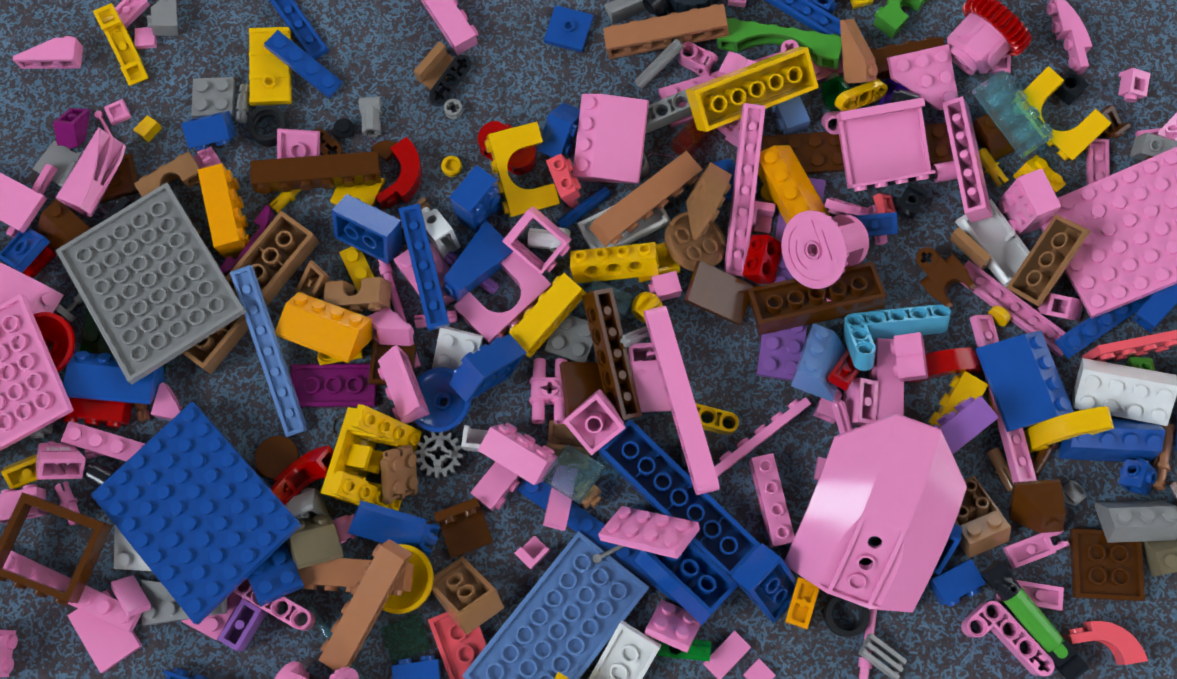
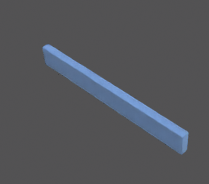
M248 265L232 271L230 275L238 298L247 312L244 316L285 436L289 437L307 431L309 429L253 266Z

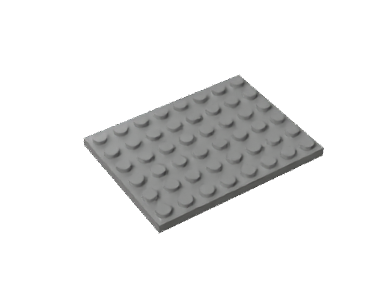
M167 182L56 250L130 384L136 383L247 313Z

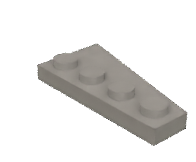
M141 580L142 590L151 604V610L142 613V626L190 619L161 582ZM227 598L208 616L226 614Z

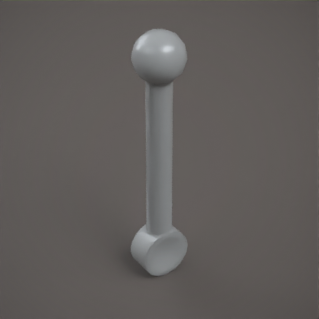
M617 545L602 554H595L593 556L594 563H600L604 557L625 546Z

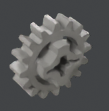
M431 432V438H428L426 435L423 436L425 443L418 442L421 450L415 451L420 456L417 459V463H423L420 470L422 472L427 470L426 475L429 477L435 473L436 479L440 478V474L448 478L449 471L455 474L454 467L462 466L458 459H464V456L459 453L463 449L461 446H456L459 440L458 438L452 440V433L449 432L445 436L444 432H440L439 435ZM436 442L434 446L428 448L432 443ZM446 442L452 445L454 451L446 449ZM439 450L446 454L440 456V459L435 456V454L439 453ZM426 458L433 460L434 468L428 465ZM448 461H452L447 467L443 468L444 464H446Z

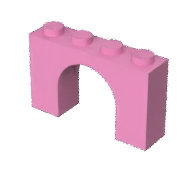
M514 251L501 262V266L521 289V296L515 307L502 313L492 312L486 309L470 292L454 305L455 311L478 335L483 336V340L488 345L499 336L501 338L505 337L504 334L515 324H519L524 313L529 308L535 306L539 296L543 292H547L552 286L543 275H540Z

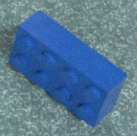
M692 541L678 559L641 550L635 560L643 570L701 625L713 615L738 587V584Z

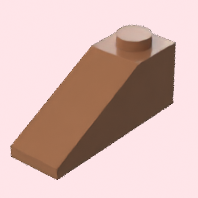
M840 20L845 83H862L877 80L878 68L875 58L855 20Z

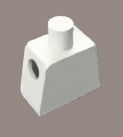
M428 207L421 209L428 238L443 259L450 251L454 252L461 246L456 235L437 209L431 211Z

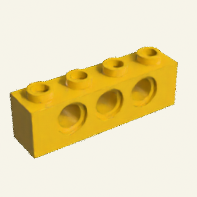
M656 243L571 251L570 269L573 280L576 284L659 275V258Z

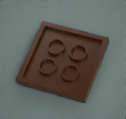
M1070 529L1073 598L1145 601L1142 542L1107 543L1103 530Z

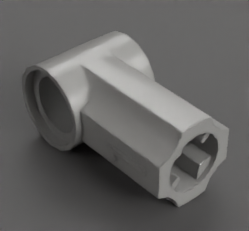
M380 96L359 98L363 136L374 138L381 134L380 115H382L383 111L380 110V107H382Z

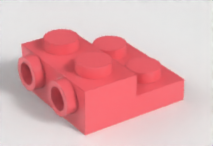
M562 154L546 160L560 198L570 208L576 207L578 205L577 198L581 197L579 192L581 184L577 177H573L571 171L574 170L571 160L569 158L566 159Z

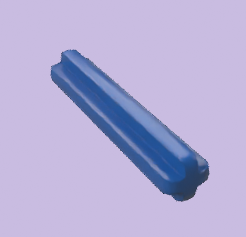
M606 186L601 187L558 219L557 224L559 227L567 229L610 197L609 189Z

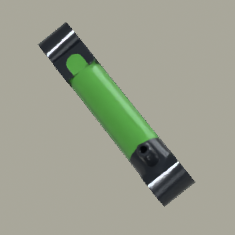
M997 559L980 573L984 581L998 594L1040 647L1051 657L1055 667L1065 679H1077L1089 669L1088 665L1077 654L1071 644L1060 635L1018 584L1011 571L1003 562Z

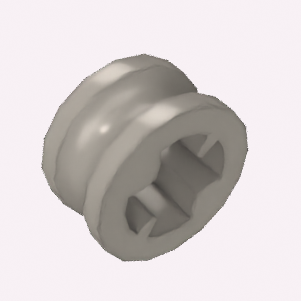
M449 99L445 102L444 111L446 116L450 119H457L462 115L463 108L459 100ZM455 105V108L459 109H456V112L452 113L451 110H448L451 109L450 106Z

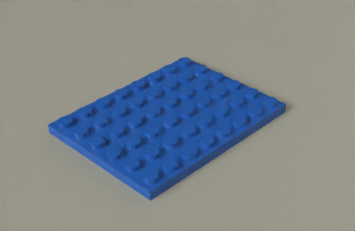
M193 401L91 494L191 621L197 625L302 526Z

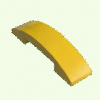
M110 3L94 10L93 13L121 65L120 68L128 85L133 86L149 79L138 51L114 5Z
M1104 406L1080 410L1048 419L1026 429L1024 434L1029 453L1049 448L1050 444L1087 433L1094 435L1114 429L1109 407Z

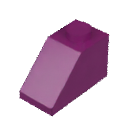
M69 108L53 122L57 146H66V148L72 149L79 147L85 141L90 109Z

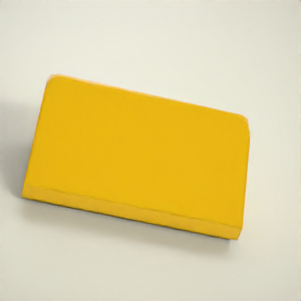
M37 454L12 463L2 469L1 474L10 489H17L37 480Z

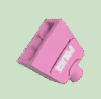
M55 441L40 443L36 458L37 480L82 479L86 458L73 445L56 443Z

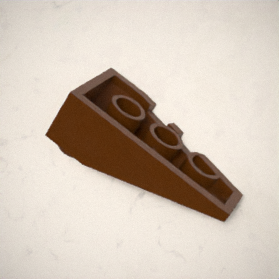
M55 199L41 213L36 232L46 237L50 241L47 246L56 251L91 228L68 206Z

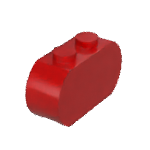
M491 121L485 124L478 133V144L481 154L493 161L491 152L487 153L484 141L487 140V135L513 127L507 123L504 125L499 121ZM535 146L514 152L509 158L507 170L515 175H524L530 172L537 160Z

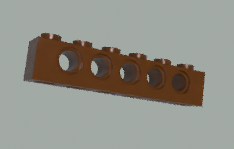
M613 288L594 290L582 296L604 394L615 406L622 421L640 417L642 413L627 349L623 343H620L623 331Z

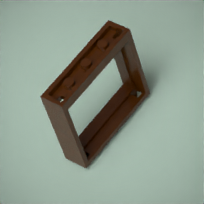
M22 492L0 538V581L12 580L14 581L13 586L24 590L30 587L35 589L34 594L45 598L48 595L55 597L54 602L67 606L68 602L78 603L113 525ZM32 506L94 529L66 592L3 568Z

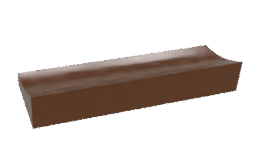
M873 262L845 267V272L835 284L822 289L806 287L795 278L748 288V296L758 335L841 318L851 313L882 309L885 307L887 298Z

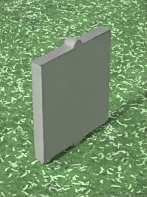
M54 140L32 169L41 173L46 164L53 165L57 168V172L52 181L59 185L70 162L74 161L73 157L76 153L65 146H57V142Z

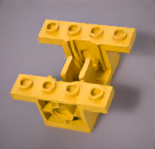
M358 404L357 408L348 407L321 494L353 505H359L362 500L399 511L402 500L396 499L391 504L385 505L382 500V484L366 481L367 472L379 474L381 469L380 460L383 459V452L375 450L376 443L396 447L411 445L413 452L417 451L418 442H420L423 431L365 405Z

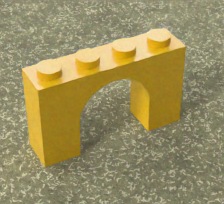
M1048 66L1011 103L1013 107L1011 112L1019 119L1024 117L1028 121L1026 126L1034 133L1039 131L1043 135L1041 139L1049 147L1054 145L1059 150L1057 154L1064 161L1069 159L1072 162L1111 125V122L1095 109L1077 127L1071 130L1057 131L1047 126L1041 114L1043 104L1064 83V79Z
M538 122L487 135V140L484 141L487 153L491 152L492 154L491 168L493 173L498 175L500 194L503 193L505 200L502 202L504 213L509 215V218L525 214L533 206L540 210L560 204L554 183L534 189H523L515 185L508 175V161L514 152L540 145L543 142Z

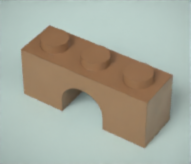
M188 151L185 154L178 155L170 163L161 165L153 173L141 177L134 185L142 197L166 182L169 184L173 180H182L188 188H191L200 182L197 171L200 167Z
M382 277L363 278L359 292L354 295L355 286L344 280L325 282L323 301L355 313H362L363 310L379 312L382 308H390L392 283Z

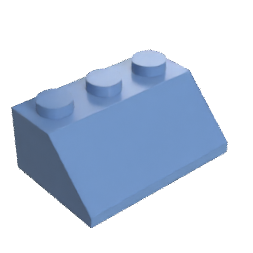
M813 323L805 340L791 386L831 402L834 400L838 386L827 381V378L847 351L833 330Z

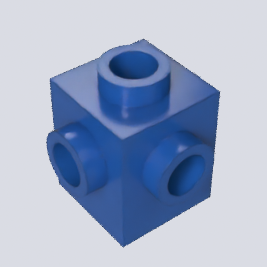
M1126 459L1124 466L1120 469L1118 484L1128 492L1149 496L1151 487L1157 479L1156 470L1145 459Z

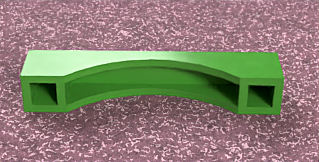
M726 18L729 36L717 38L718 49L737 53L757 45H782L786 40H794L798 43L799 47H808L810 57L817 66L838 69L842 55L841 37L837 34L828 35L817 31H803L794 27L784 28L775 24L766 25L759 24L756 21H741L736 18Z

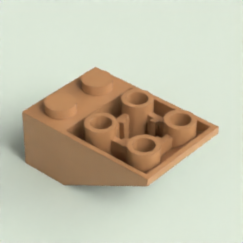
M711 162L692 188L686 200L693 240H696L700 233L702 235L706 233L710 226L708 222H714L719 214L717 208L719 209L725 200L723 195H726L731 187L729 181L732 174Z
M975 476L965 479L967 488L954 523L962 527L959 545L968 558L1008 542L1011 532L1010 524Z

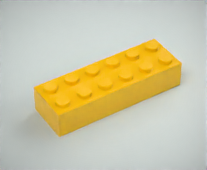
M795 47L685 91L697 130L708 132L741 119L742 105L744 103L764 105L766 109L819 87L808 47Z

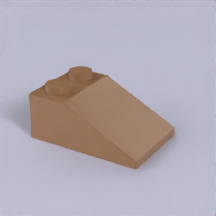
M463 556L434 575L432 593L466 635L504 609L497 590Z

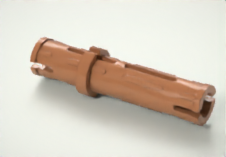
M1170 423L1167 426L1160 425L1166 430L1162 452L1155 457L1154 462L1151 464L1157 474L1156 482L1151 487L1155 490H1165L1167 473L1171 469L1169 460L1176 426Z

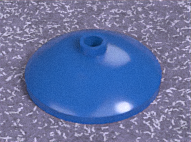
M437 367L424 372L417 378L430 413L415 420L423 429L437 433L446 432L457 427L466 418L472 400L465 403L450 386L449 382L454 375L452 373L455 370ZM447 399V400H448L447 404H446L445 406H443V405H442L443 400Z

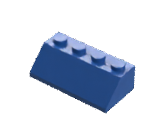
M80 351L76 352L67 364L63 386L68 397L151 404L157 394L159 384L165 382L164 367L161 366L136 383L130 384L113 355L109 353L97 354Z
M1112 418L1114 429L1094 435L1087 433L1061 441L1059 459L1125 462L1126 459L1135 460L1136 458H1141L1151 462L1162 452L1166 430L1158 424L1132 419Z

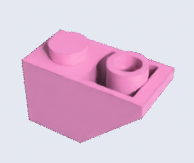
M1049 293L1041 306L1037 308V311L1040 314L1080 321L1083 303L1077 298Z
M383 308L381 311L367 316L372 319L373 339L379 344L411 346L414 344L413 327L402 320L399 314L394 313L390 308Z

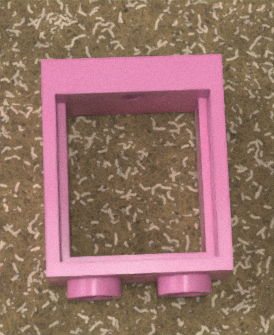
M533 206L526 211L502 242L542 275L546 270L550 273L557 265L556 258L559 255L563 257L571 248L568 244L572 239ZM533 219L538 221L562 242L545 263L518 240L519 236Z

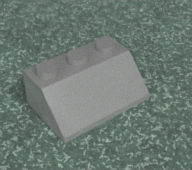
M1164 500L1094 503L1107 543L1172 541L1177 539L1176 505Z

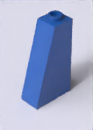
M488 221L483 223L444 277L442 287L445 293L456 301L502 268L501 262L513 252L512 249L502 242L504 237Z

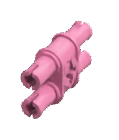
M536 358L533 360V377L529 381L531 384L529 402L532 405L533 424H543L545 422V405H554V423L564 424L563 420L566 418L559 364L568 362L567 359L558 358L555 360V377H546V359ZM549 388L552 389L551 394L547 393Z

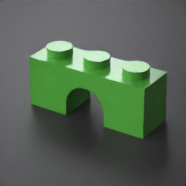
M887 0L888 4L885 7L881 6L874 15L876 19L873 25L892 39L904 27L909 17L902 11L901 7L908 6L917 12L928 0Z

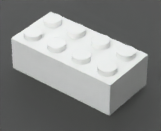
M1082 358L1072 394L1073 408L1085 410L1108 406L1111 416L1167 426L1177 396V376Z

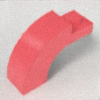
M1082 622L1083 627L1069 629L1070 634L1063 635V638L1070 644L1088 641L1103 643L1113 653L1117 665L1148 661L1145 651L1137 639L1124 628L1110 622Z

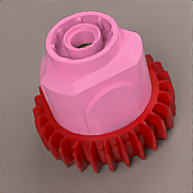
M967 0L962 6L966 18L947 37L952 62L969 75H974L975 72L979 74L987 73L1006 53L1011 56H1018L1029 46L1032 39L1028 28L1019 20V17H1016L1013 12L997 0Z

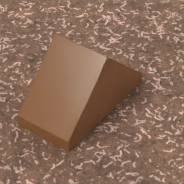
M309 261L295 293L301 292L318 298L324 292L325 282L332 280L316 263Z

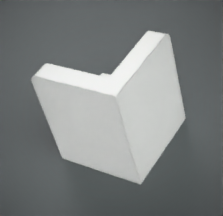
M464 425L462 449L464 451L480 452L478 449L488 430L472 429L469 425Z

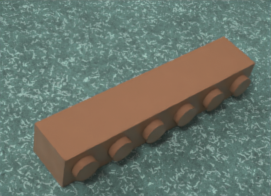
M714 4L705 8H694L685 12H674L666 16H654L646 20H635L626 24H615L603 28L609 59L665 49L675 39H678L683 44L685 42L696 43L729 36L724 4Z
M685 151L595 219L589 229L604 247L611 243L616 245L623 239L622 234L626 231L628 233L634 231L639 226L638 222L642 219L647 221L654 215L653 211L657 207L660 210L670 202L668 200L670 197L674 196L676 198L684 192L683 187L687 184L689 186L695 184L699 179L698 175L703 169Z
M390 539L383 544L379 543L374 549L372 562H369L361 573L364 576L362 581L354 586L351 592L353 595L351 601H347L341 610L343 616L335 622L331 628L333 633L331 638H328L320 649L322 654L319 661L334 671L342 667L352 666L412 556L411 552Z
M339 558L298 569L296 566V569L303 582V589L317 590V586H325V591H338V587L346 588L345 592H352L354 586L361 582L364 577L361 575L363 569L372 560ZM408 563L391 595L402 596L403 591L411 592L414 564Z

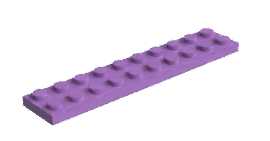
M809 178L823 202L826 180ZM778 212L775 239L782 243L783 232L787 224L780 212ZM782 251L774 283L794 279L785 265ZM807 325L763 334L761 336L756 376L792 381L805 344Z

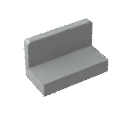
M614 0L604 4L612 24L647 11L642 0Z

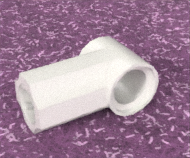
M559 228L567 236L570 237V230L566 228ZM529 229V248L550 249L551 252H554L562 243L548 230Z

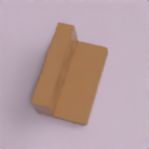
M439 41L414 70L416 80L430 90L454 59L447 53L446 46Z

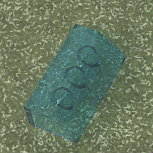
M1003 70L971 92L1021 159H1023L1054 137L1051 134L1053 131L1047 123H1043L1039 118V111L1027 102V96L1024 91L1018 90L1015 86V80L1012 75Z

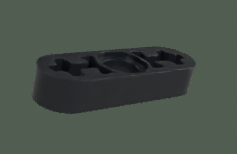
M466 55L456 56L430 90L429 101L432 105L437 107L444 105L471 68V60ZM464 61L466 68L462 67L457 74L455 72L458 67L457 62L461 63ZM446 76H453L456 83L449 86L445 83L444 78ZM443 87L445 91L442 94V99L435 100V94H438Z

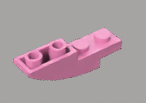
M1050 0L1047 4V14L1051 15L1052 33H1055L1057 40L1065 39L1064 49L1069 54V68L1078 75H1082L1089 67L1086 55L1092 47L1089 34L1078 14L1066 0Z

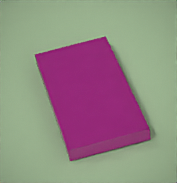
M291 364L290 377L301 408L357 407L358 404L376 407L377 385H369L368 383L370 364Z

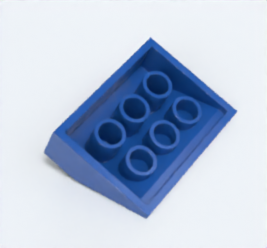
M1042 331L1022 334L975 349L1007 432L1031 427L1048 419L1074 412Z

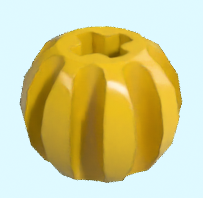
M642 292L632 302V313L639 321L646 323L644 310L661 307L663 304L655 294Z

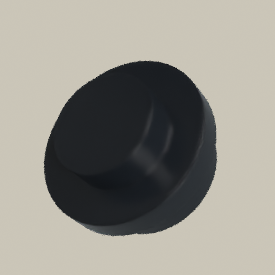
M342 118L335 122L333 130L339 138H348L354 132V125L351 120Z

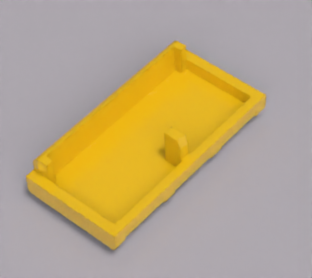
M289 27L249 28L250 106L292 104V69L264 47L266 41L277 30L291 40V30Z

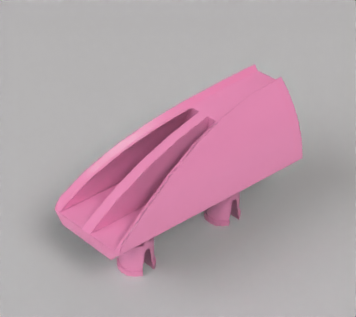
M98 127L56 196V199L81 215L92 217L122 161L126 146Z

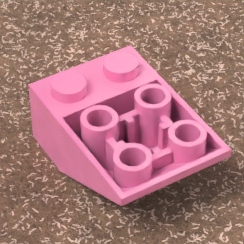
M637 343L628 347V357L641 413L671 411L652 343Z

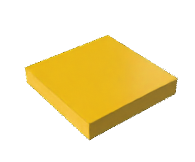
M381 178V183H376L372 186L364 184L353 187L337 186L330 202L337 205L348 194L370 206H375L377 201L375 196L381 193L386 181L384 178Z

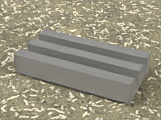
M873 634L867 635L858 653L891 679H899L900 676L898 674L903 671L902 665L907 662L904 657ZM867 648L874 654H876L878 658H880L882 661L884 660L894 669L891 670L889 667H887L885 664L879 661L876 657H874L872 654L866 651Z

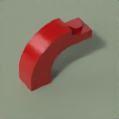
M407 136L390 148L393 156L401 165V172L395 183L375 196L383 210L386 207H393L399 198L406 204L415 195L421 183V161L415 146Z
M970 347L925 354L928 378L907 382L920 383L940 376L963 373L964 371L970 374L982 372L981 363L976 351H973Z
M328 445L304 454L273 480L275 484L271 487V490L286 505L307 485L317 479L326 477L334 450Z

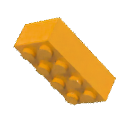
M223 163L197 169L213 246L225 259L228 256L236 258L251 240L250 235L246 234L245 230L248 227L246 216L242 215L241 211L244 208L243 200L237 193V190L240 189L239 182L236 177L233 178L231 170H227Z

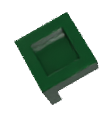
M841 76L821 84L822 101L830 112L839 111L835 106V100L839 94L849 90V86Z

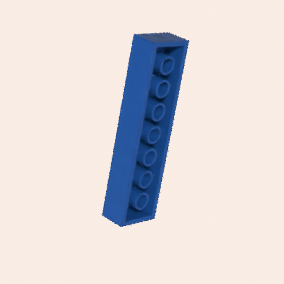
M629 419L624 424L626 428L599 449V455L659 514L698 522L700 530L692 539V542L731 578L736 569L742 566L751 556L752 552L761 544L708 493L696 495L691 477Z

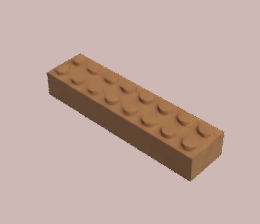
M280 211L230 272L252 265L267 307L320 242L312 232ZM229 272V274L226 276V279L228 280L229 284L231 285L232 289L237 295L235 286L233 284ZM244 314L186 350L183 354L205 371L212 374L249 329Z

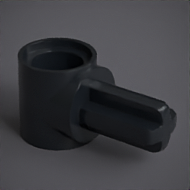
M642 0L644 7L649 13L656 17L668 15L666 10L668 8L667 3L670 0Z

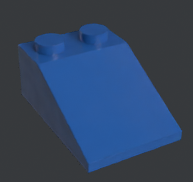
M763 543L752 552L751 556L731 576L739 588L773 624L789 608L797 582L782 558Z

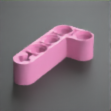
M983 602L963 620L961 628L967 637H982L991 630L1032 675L1049 676L1053 673L1055 665L1051 657L999 602ZM988 606L994 609L995 613L992 618L987 615L986 610ZM972 621L978 624L977 633L972 632L970 629ZM1005 623L1011 628V633L1008 636L1003 632ZM1022 641L1027 645L1026 653H1022L1020 650V643ZM1037 661H1042V662H1043L1042 665H1041V667L1043 668V670H1039V669H1038L1039 666H1040V664H1039Z

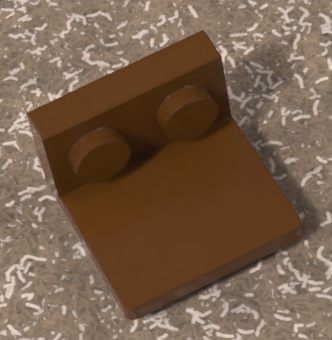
M477 498L433 513L436 522L440 525L452 558L493 543Z

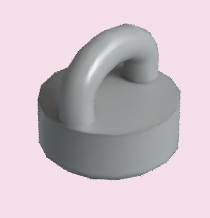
M1073 480L1068 481L1062 487L1064 502L1069 505H1077L1086 498L1084 489Z

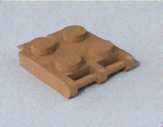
M404 445L383 452V459L380 460L382 500L385 505L391 504L393 500H403L405 496H414L418 493L416 452H413L411 445Z

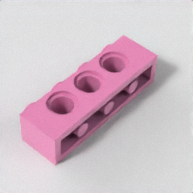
M774 454L753 457L750 459L749 465L770 549L792 544L795 536Z

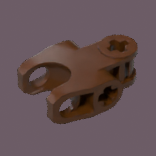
M924 247L917 252L916 262L927 274L919 283L935 300L942 303L945 307H949L950 310L955 307L947 297V288L950 284L961 282L972 291L978 288L965 266L954 254L944 261L930 247ZM924 257H931L932 261L930 263L925 262Z

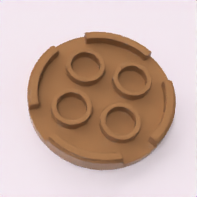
M688 212L677 215L668 224L665 231L667 251L677 264L690 271H694L697 261H702L716 267L723 259L726 245L721 229L715 222L710 221L708 222L710 226L704 235L700 233L698 238L693 240Z

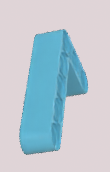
M938 304L846 315L843 337L855 368L862 371L873 368L876 350L873 340L877 338L891 339L896 335L921 332L922 335L945 333L949 327L951 310L949 307Z

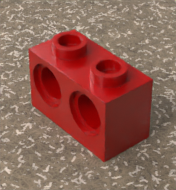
M751 235L742 275L756 284L774 283L781 256L782 243L770 235Z

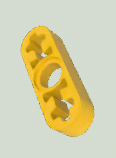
M880 79L864 83L839 94L835 100V106L842 112L860 108L880 100L886 94L888 86Z

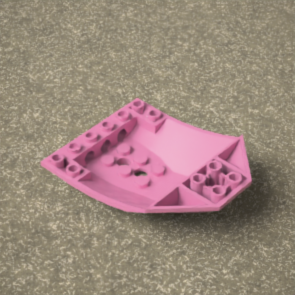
M895 413L834 436L809 505L784 559L787 567L824 592L860 606L875 610L913 613L941 557L967 488L942 430ZM877 536L882 542L878 546H871L868 543V539ZM862 558H869L872 560V563L863 565L859 561Z

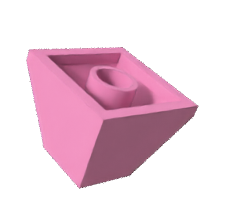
M601 389L586 399L563 420L564 424L590 455H593L626 428L615 406Z

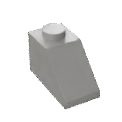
M159 0L151 7V15H147L148 28H152L153 35H178L177 0Z

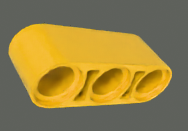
M695 403L703 430L723 435H731L736 431L739 419L734 413ZM709 414L712 417V422H703L701 416ZM729 419L733 422L734 427L727 429L723 426L722 421Z

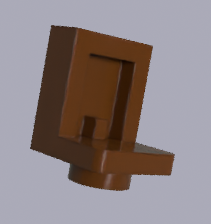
M1108 105L1099 111L1111 122V125L1101 134L1103 138H1119L1125 134V130L1131 127L1130 123L1121 122L1114 105Z

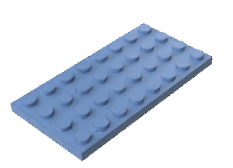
M578 531L462 677L464 679H554L557 673L560 672L570 679H580L611 639L619 623L628 617L648 591L649 586L609 555L604 557L600 563H594L593 556L595 554H602L604 551Z

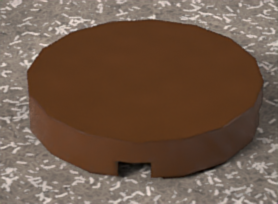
M272 436L265 439L258 446L255 453V464L263 476L274 480L285 468L300 458V453L297 445L289 438Z

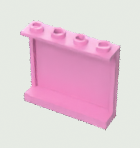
M924 97L843 111L836 114L848 189L854 188V192L867 190V185L875 184V188L888 186L887 182L889 181L902 184L909 182L908 178L916 177V181L929 179V174L936 173L935 170L931 171L922 113V107L925 106Z

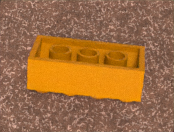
M774 145L760 152L758 175L786 224L795 215L809 210H818L830 216L790 145Z
M301 292L296 293L286 302L275 330L278 337L347 363L373 339L371 318Z

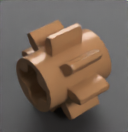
M581 481L575 488L574 492L577 495L574 499L585 509L589 505L594 508L601 501V498L598 496L601 491L591 481H588L586 485Z

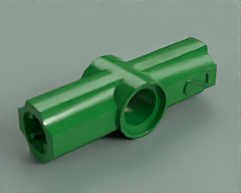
M652 638L661 644L656 656L710 662L711 641L694 639L688 653L682 651L679 654L671 652L670 645Z

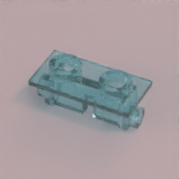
M594 279L589 293L594 290L613 288L618 313L626 315L631 307L634 295Z

